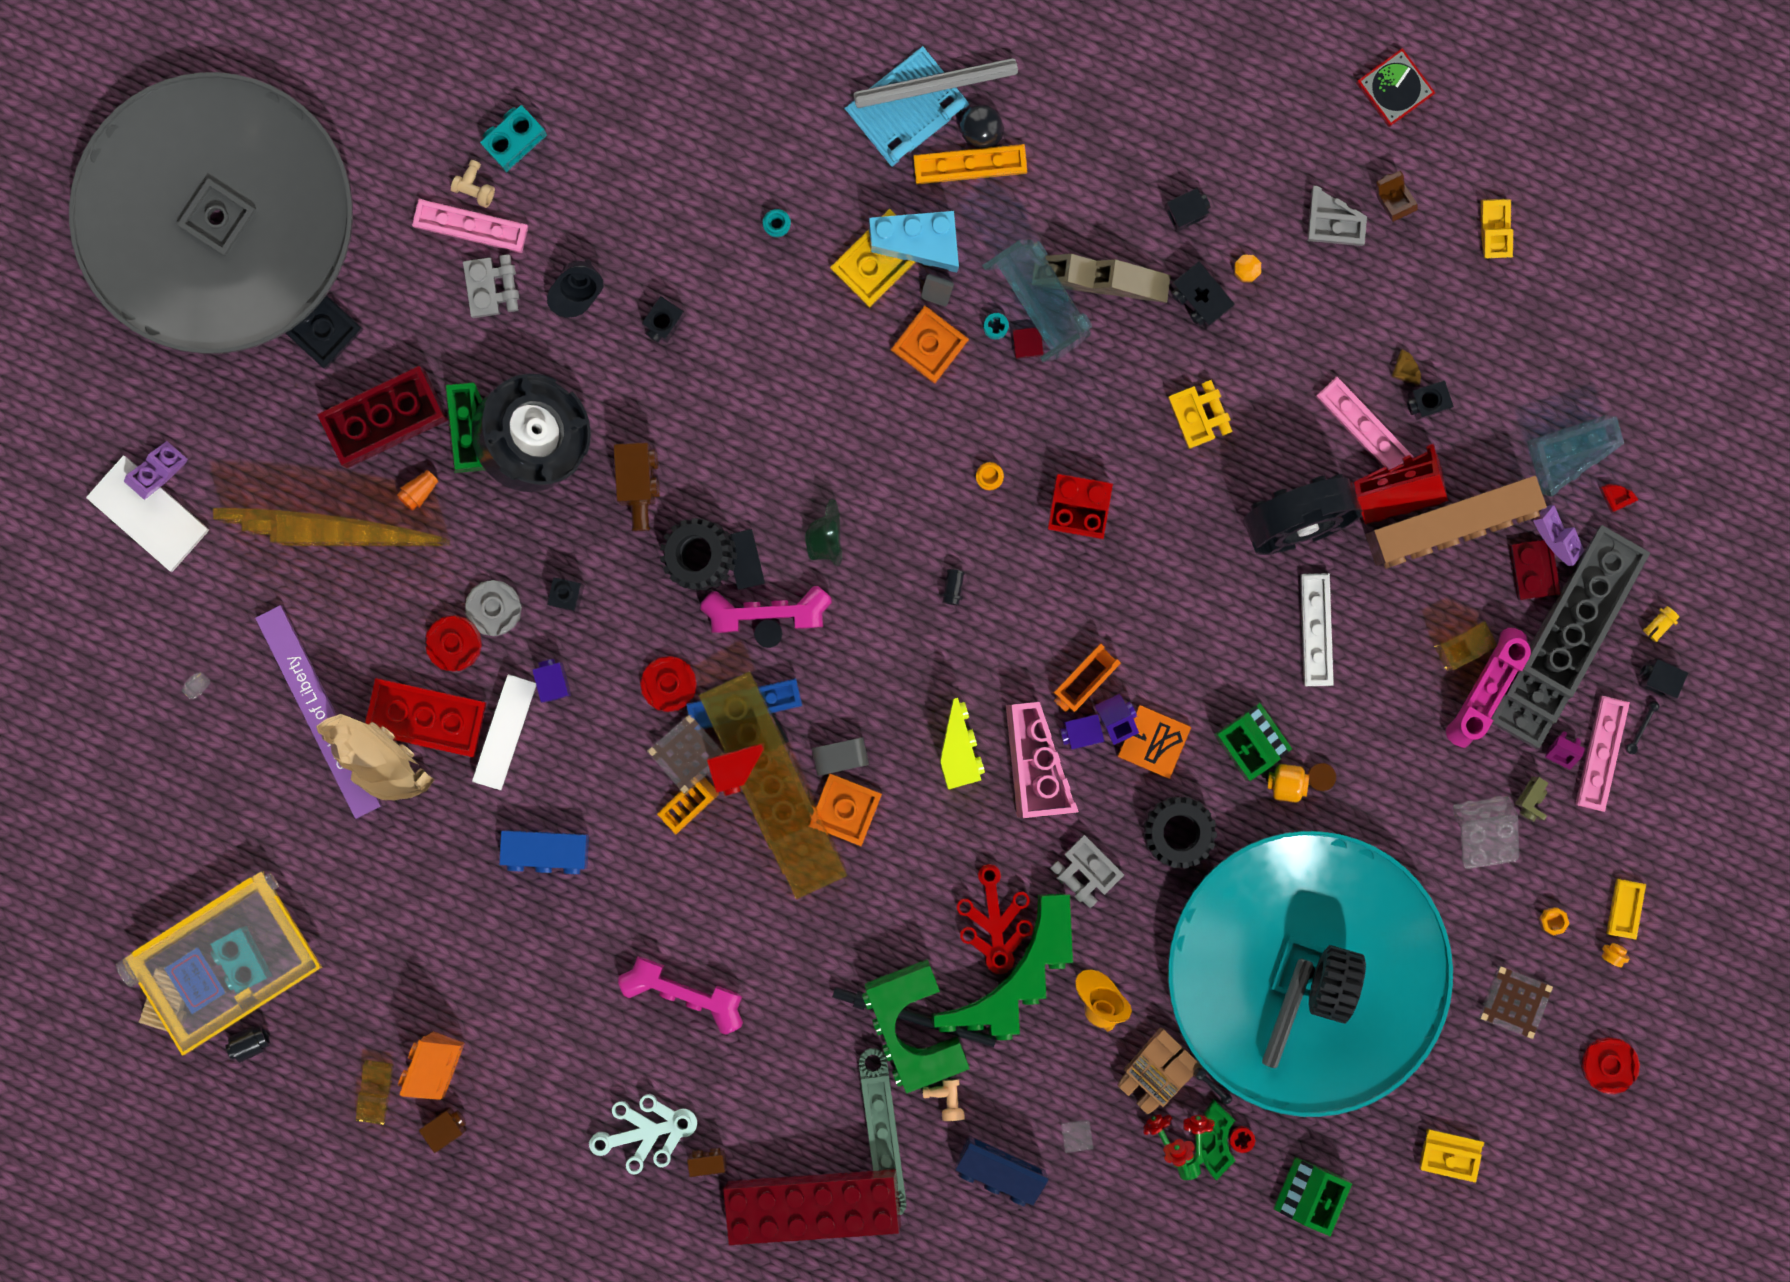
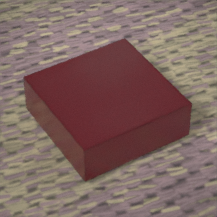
M1041 327L1012 331L1015 359L1044 355Z

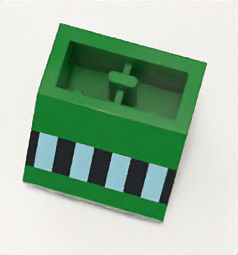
M1258 703L1214 734L1245 781L1253 780L1292 750V747L1261 703Z
M1294 1157L1273 1209L1306 1227L1331 1237L1352 1183L1345 1177Z

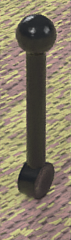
M1652 701L1649 703V711L1632 743L1626 745L1625 750L1628 754H1635L1638 751L1637 744L1653 713L1659 710L1658 702Z
M1203 1068L1195 1069L1194 1076L1198 1080H1203L1221 1097L1224 1104L1231 1103L1232 1096L1224 1093L1206 1076V1071Z

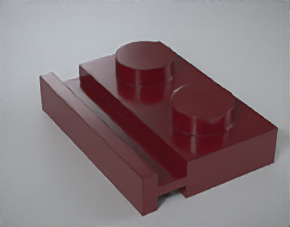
M1544 540L1509 545L1518 601L1561 594L1555 555Z

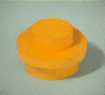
M984 463L976 472L977 484L984 490L991 491L997 489L1004 479L1003 470L996 463Z
M1612 943L1611 946L1604 945L1602 948L1604 952L1601 957L1617 967H1622L1624 963H1628L1630 960L1629 956L1626 955L1627 950L1616 943Z

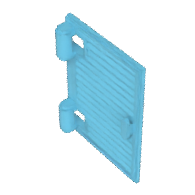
M922 46L870 88L944 72ZM957 88L863 108H857L855 101L845 107V110L892 167L899 162L901 157L908 152H912L947 124L960 110L963 111L970 104ZM950 96L953 102L943 109L940 104ZM899 138L902 143L891 151L888 145Z

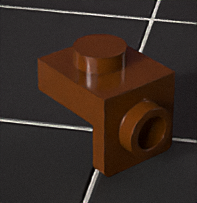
M1401 171L1385 175L1376 182L1377 199L1392 222L1418 210L1417 202L1404 184V175Z

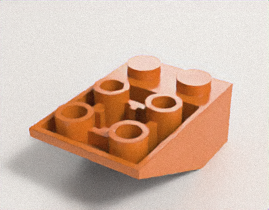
M434 1031L427 1036H423L417 1043L414 1042L408 1059L412 1060L407 1070H403L398 1082V1086L402 1087L399 1095L438 1100L444 1098L465 1043Z

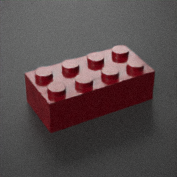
M417 366L317 414L341 466L347 469L449 420L426 371L421 366Z

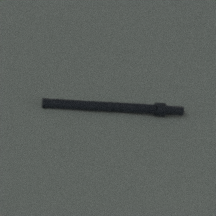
M835 987L832 998L851 1003L853 1007L861 1010L867 1008L862 996L864 992L857 991V993ZM903 1008L897 1017L939 1031V1027L932 1026L931 1016ZM956 1026V1031L945 1032L993 1048L996 1042V1036H991L977 1030H967V1027Z

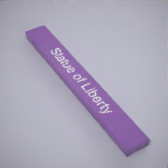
M280 605L256 617L255 619L355 819L381 807L382 804L379 798L370 795L350 780L352 771L340 766L331 753V745L324 741L322 735L317 731L316 726L337 714L283 606Z

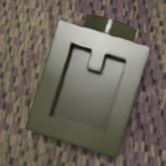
M1531 777L1514 804L1521 808L1519 813L1532 822L1536 819L1545 821L1547 817L1546 814L1534 807L1535 804L1539 805L1547 794L1545 788L1549 783L1540 777Z

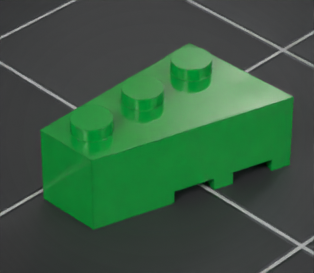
M475 383L446 385L454 473L485 471L475 453L471 432L473 417L482 401Z

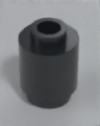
M253 1025L228 1037V1044L225 1047L229 1057L241 1063L264 1052L266 1047L271 1045V1042L262 1025L258 1027Z

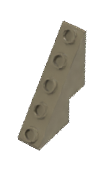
M1074 254L1037 257L1033 284L1167 303L1171 275L1116 259L1096 261Z

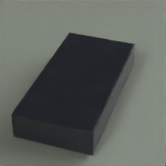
M749 529L730 534L731 537L729 539L734 541L736 546L733 548V552L737 553V559H733L732 564L735 565L733 572L738 590L765 584L753 530Z

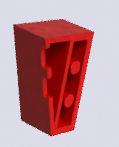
M1434 443L1426 447L1427 452L1413 459L1408 455L1402 458V464L1390 470L1387 467H1383L1354 482L1355 492L1363 510L1361 513L1365 524L1380 522L1400 514H1409L1414 510L1428 506H1437L1448 501L1443 472Z

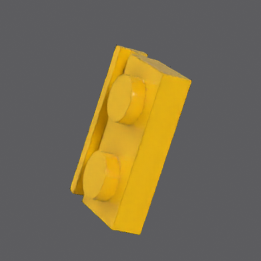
M1427 1129L1419 1169L1476 1183L1484 1142Z

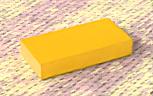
M1616 879L1606 934L1637 939L1646 884Z

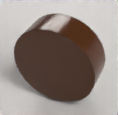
M1317 763L1308 770V784L1313 789L1327 791L1334 786L1336 772L1330 765Z

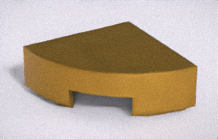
M1401 350L1391 377L1419 386L1421 381L1419 367L1410 353Z

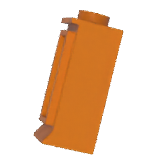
M1099 644L1053 692L1057 697L1054 702L1064 712H1067L1068 709L1075 712L1121 664L1118 659L1115 660L1104 649L1105 647L1102 644ZM1096 659L1105 669L1074 700L1065 690Z

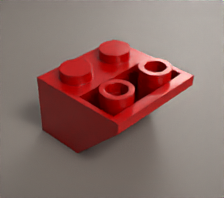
M1057 474L1050 506L1048 530L1104 539L1113 483Z

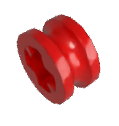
M1237 1126L1231 1130L1228 1137L1231 1147L1239 1153L1251 1151L1255 1145L1253 1132L1245 1126ZM1243 1132L1245 1136L1249 1135V1139L1246 1140V1146L1241 1147L1239 1143L1236 1145L1234 1141L1238 1139V1133Z

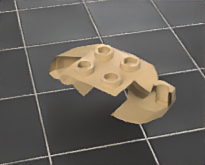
M343 714L327 718L316 726L318 733L322 735V739L331 745V753L340 766L352 771L350 780L374 797L381 800L412 798L427 791L434 781L421 768L417 772H413L409 761L416 763L412 759L414 753L403 744L399 746L394 742L395 736L383 726L380 728L373 722L368 725Z

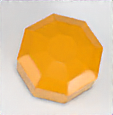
M1242 255L1234 263V275L1241 282H1253L1261 274V262L1254 255Z
M1557 907L1544 909L1539 918L1541 929L1553 936L1564 933L1569 925L1567 913Z

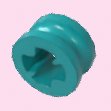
M990 314L985 319L983 325L984 332L989 338L999 340L1007 334L1009 322L1003 314ZM993 319L1000 320V325L1004 326V330L1001 331L999 329L998 334L992 333L993 329L988 327L989 322H994Z

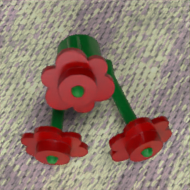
M1158 1114L1148 1119L1143 1127L1144 1135L1159 1134L1165 1145L1163 1149L1165 1162L1173 1163L1182 1180L1197 1178L1201 1174L1200 1164L1204 1163L1202 1134L1213 1130L1214 1120L1207 1119L1203 1115H1194L1183 1120V1129L1196 1134V1153L1193 1154L1192 1151L1195 1148L1193 1142H1184L1182 1139H1177L1170 1143L1163 1128L1170 1125L1171 1115L1163 1117L1161 1114Z

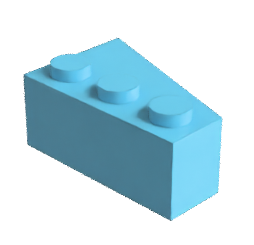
M954 211L869 218L871 252L902 260L919 262L927 266L948 269L951 272H958L959 262Z

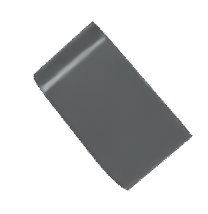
M864 737L811 748L817 776L869 765Z

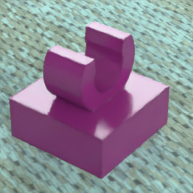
M1564 731L1547 749L1545 758L1571 770L1582 758L1585 748L1580 746L1581 741L1579 738H1576L1573 742L1565 739L1567 732Z

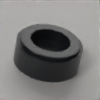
M764 620L756 626L754 636L757 643L762 647L773 648L781 642L783 632L777 622Z

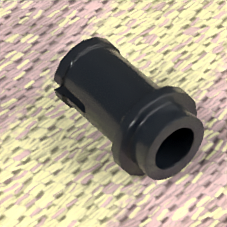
M947 569L944 593L940 596L943 597L942 603L959 605L960 600H963L961 590L965 575L964 571Z

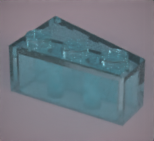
M1605 415L1527 441L1542 494L1552 497L1559 492V489L1570 481L1577 479L1581 476V473L1593 464L1596 465L1624 444L1617 416Z

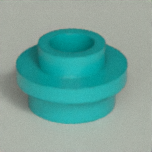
M781 209L770 210L763 218V228L772 237L784 236L791 227L789 215ZM779 219L782 221V226L774 228L772 221Z

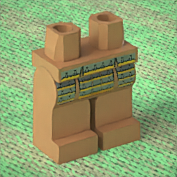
M1160 1027L1123 1069L1126 1073L1121 1077L1117 1086L1129 1096L1140 1085L1146 1093L1136 1104L1145 1113L1149 1114L1159 1105L1164 1107L1194 1076L1195 1069L1203 1068V1066Z

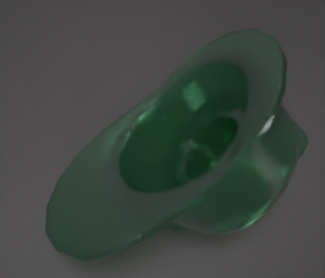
M832 498L827 503L825 516L813 521L809 525L805 541L808 557L811 560H832L834 565L839 566L842 561L840 515L837 502Z

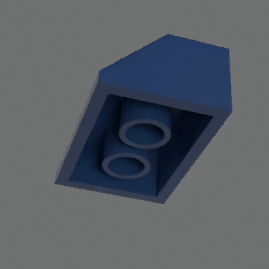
M968 1135L955 1164V1170L959 1172L958 1176L971 1183L976 1179L985 1184L984 1188L997 1195L1000 1194V1191L1011 1195L1010 1200L1024 1207L1026 1203L1034 1205L1049 1180L1046 1170Z

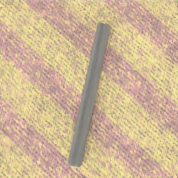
M1011 58L854 92V101L857 108H863L1018 74V66L1016 60Z

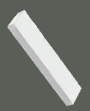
M1330 573L1301 574L1304 686H1333Z

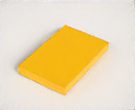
M889 209L881 217L897 215L891 209ZM868 229L830 269L870 308L916 262L871 252Z

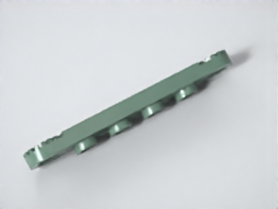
M869 1048L859 1058V1069L873 1171L896 1169L898 1194L901 1202L900 1215H902L906 1209V1195L888 1063L883 1051L877 1048ZM868 1056H878L881 1060L880 1068L869 1070L865 1066V1059Z

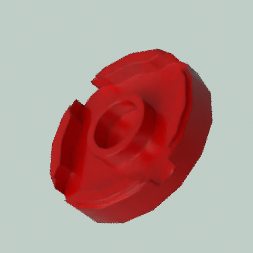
M457 615L442 617L434 622L427 631V655L432 663L442 670L452 672L465 670L473 665L480 655L482 647L480 633L475 624L465 617Z
M672 656L660 657L649 663L643 672L640 682L642 695L647 703L655 709L664 712L679 711L687 706L686 704L690 703L694 698L697 688L696 675L691 666L682 659Z
M1605 1037L1597 1039L1587 1047L1583 1054L1581 1067L1584 1078L1590 1086L1602 1093L1617 1094L1626 1091L1639 1076L1640 1063L1637 1053L1628 1043L1619 1038Z

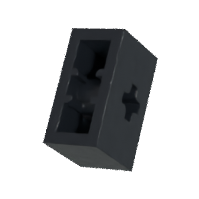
M1200 261L1171 285L1173 298L1181 306L1183 304L1187 306L1191 311L1189 314L1190 318L1198 327L1203 326L1205 329H1208L1235 305ZM1197 293L1199 295L1202 293L1206 295L1204 301L1197 302L1195 300Z

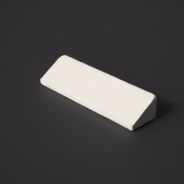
M507 675L472 782L502 790L536 688V683L513 675Z

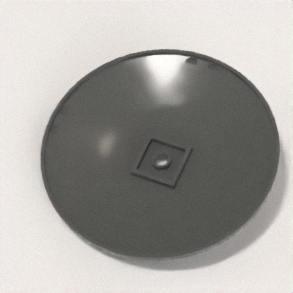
M220 72L187 74L161 81L133 95L117 107L103 121L83 151L74 175L69 202V226L75 256L84 278L103 306L116 319L148 340L168 348L199 354H224L257 347L278 338L303 321L321 303L337 279L347 255L353 225V201L346 167L337 147L319 121L291 96L269 84L237 74ZM217 210L224 213L222 223L218 225L211 224V214Z

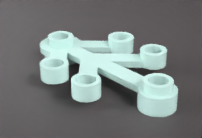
M645 1094L640 1100V1108L645 1112L654 1111L667 1120L656 1124L631 1109L625 1101H618L612 1108L613 1116L617 1119H626L640 1128L611 1136L606 1132H597L590 1139L589 1147L593 1154L603 1156L609 1153L612 1147L643 1140L635 1155L630 1157L626 1163V1169L629 1173L638 1174L642 1171L643 1161L658 1136L670 1133L663 1148L659 1149L653 1157L654 1163L658 1167H666L671 1161V1153L680 1138L688 1137L696 1130L697 1118L695 1114L688 1109L674 1111L658 1102L654 1095ZM644 1099H652L654 1102L653 1107H645L643 1104ZM618 1105H623L626 1108L624 1115H619L616 1112ZM679 1119H686L688 1126L680 1128L677 1123ZM603 1140L606 1146L600 1150L595 1146V1142ZM658 1154H666L667 1161L665 1163L659 1162L657 1159ZM633 1160L638 1161L640 1168L637 1170L631 1169L630 1162Z

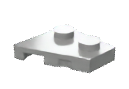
M1313 186L1307 241L1363 246L1365 244L1367 216L1356 209L1349 208L1340 199L1331 197L1323 192L1319 186Z

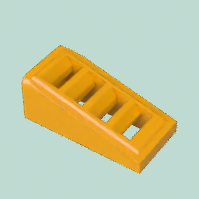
M702 774L696 776L691 781L694 786L687 793L684 794L681 790L657 813L675 835L719 795V792L716 793L715 788ZM697 789H698L706 798H704V797L697 791ZM688 793H689V794L695 799V801L699 804L697 807H696V806L693 804V802L686 796ZM679 801L691 812L689 815L678 805ZM670 809H673L682 819L680 823L669 812Z

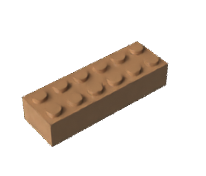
M1535 475L1365 534L1375 566L1384 564L1385 569L1406 562L1405 556L1410 555L1413 560L1433 553L1432 547L1437 546L1439 551L1460 544L1458 539L1460 537H1463L1466 542L1486 535V528H1490L1492 533L1512 526L1513 519H1516L1517 523L1539 517V510L1545 509L1547 506Z

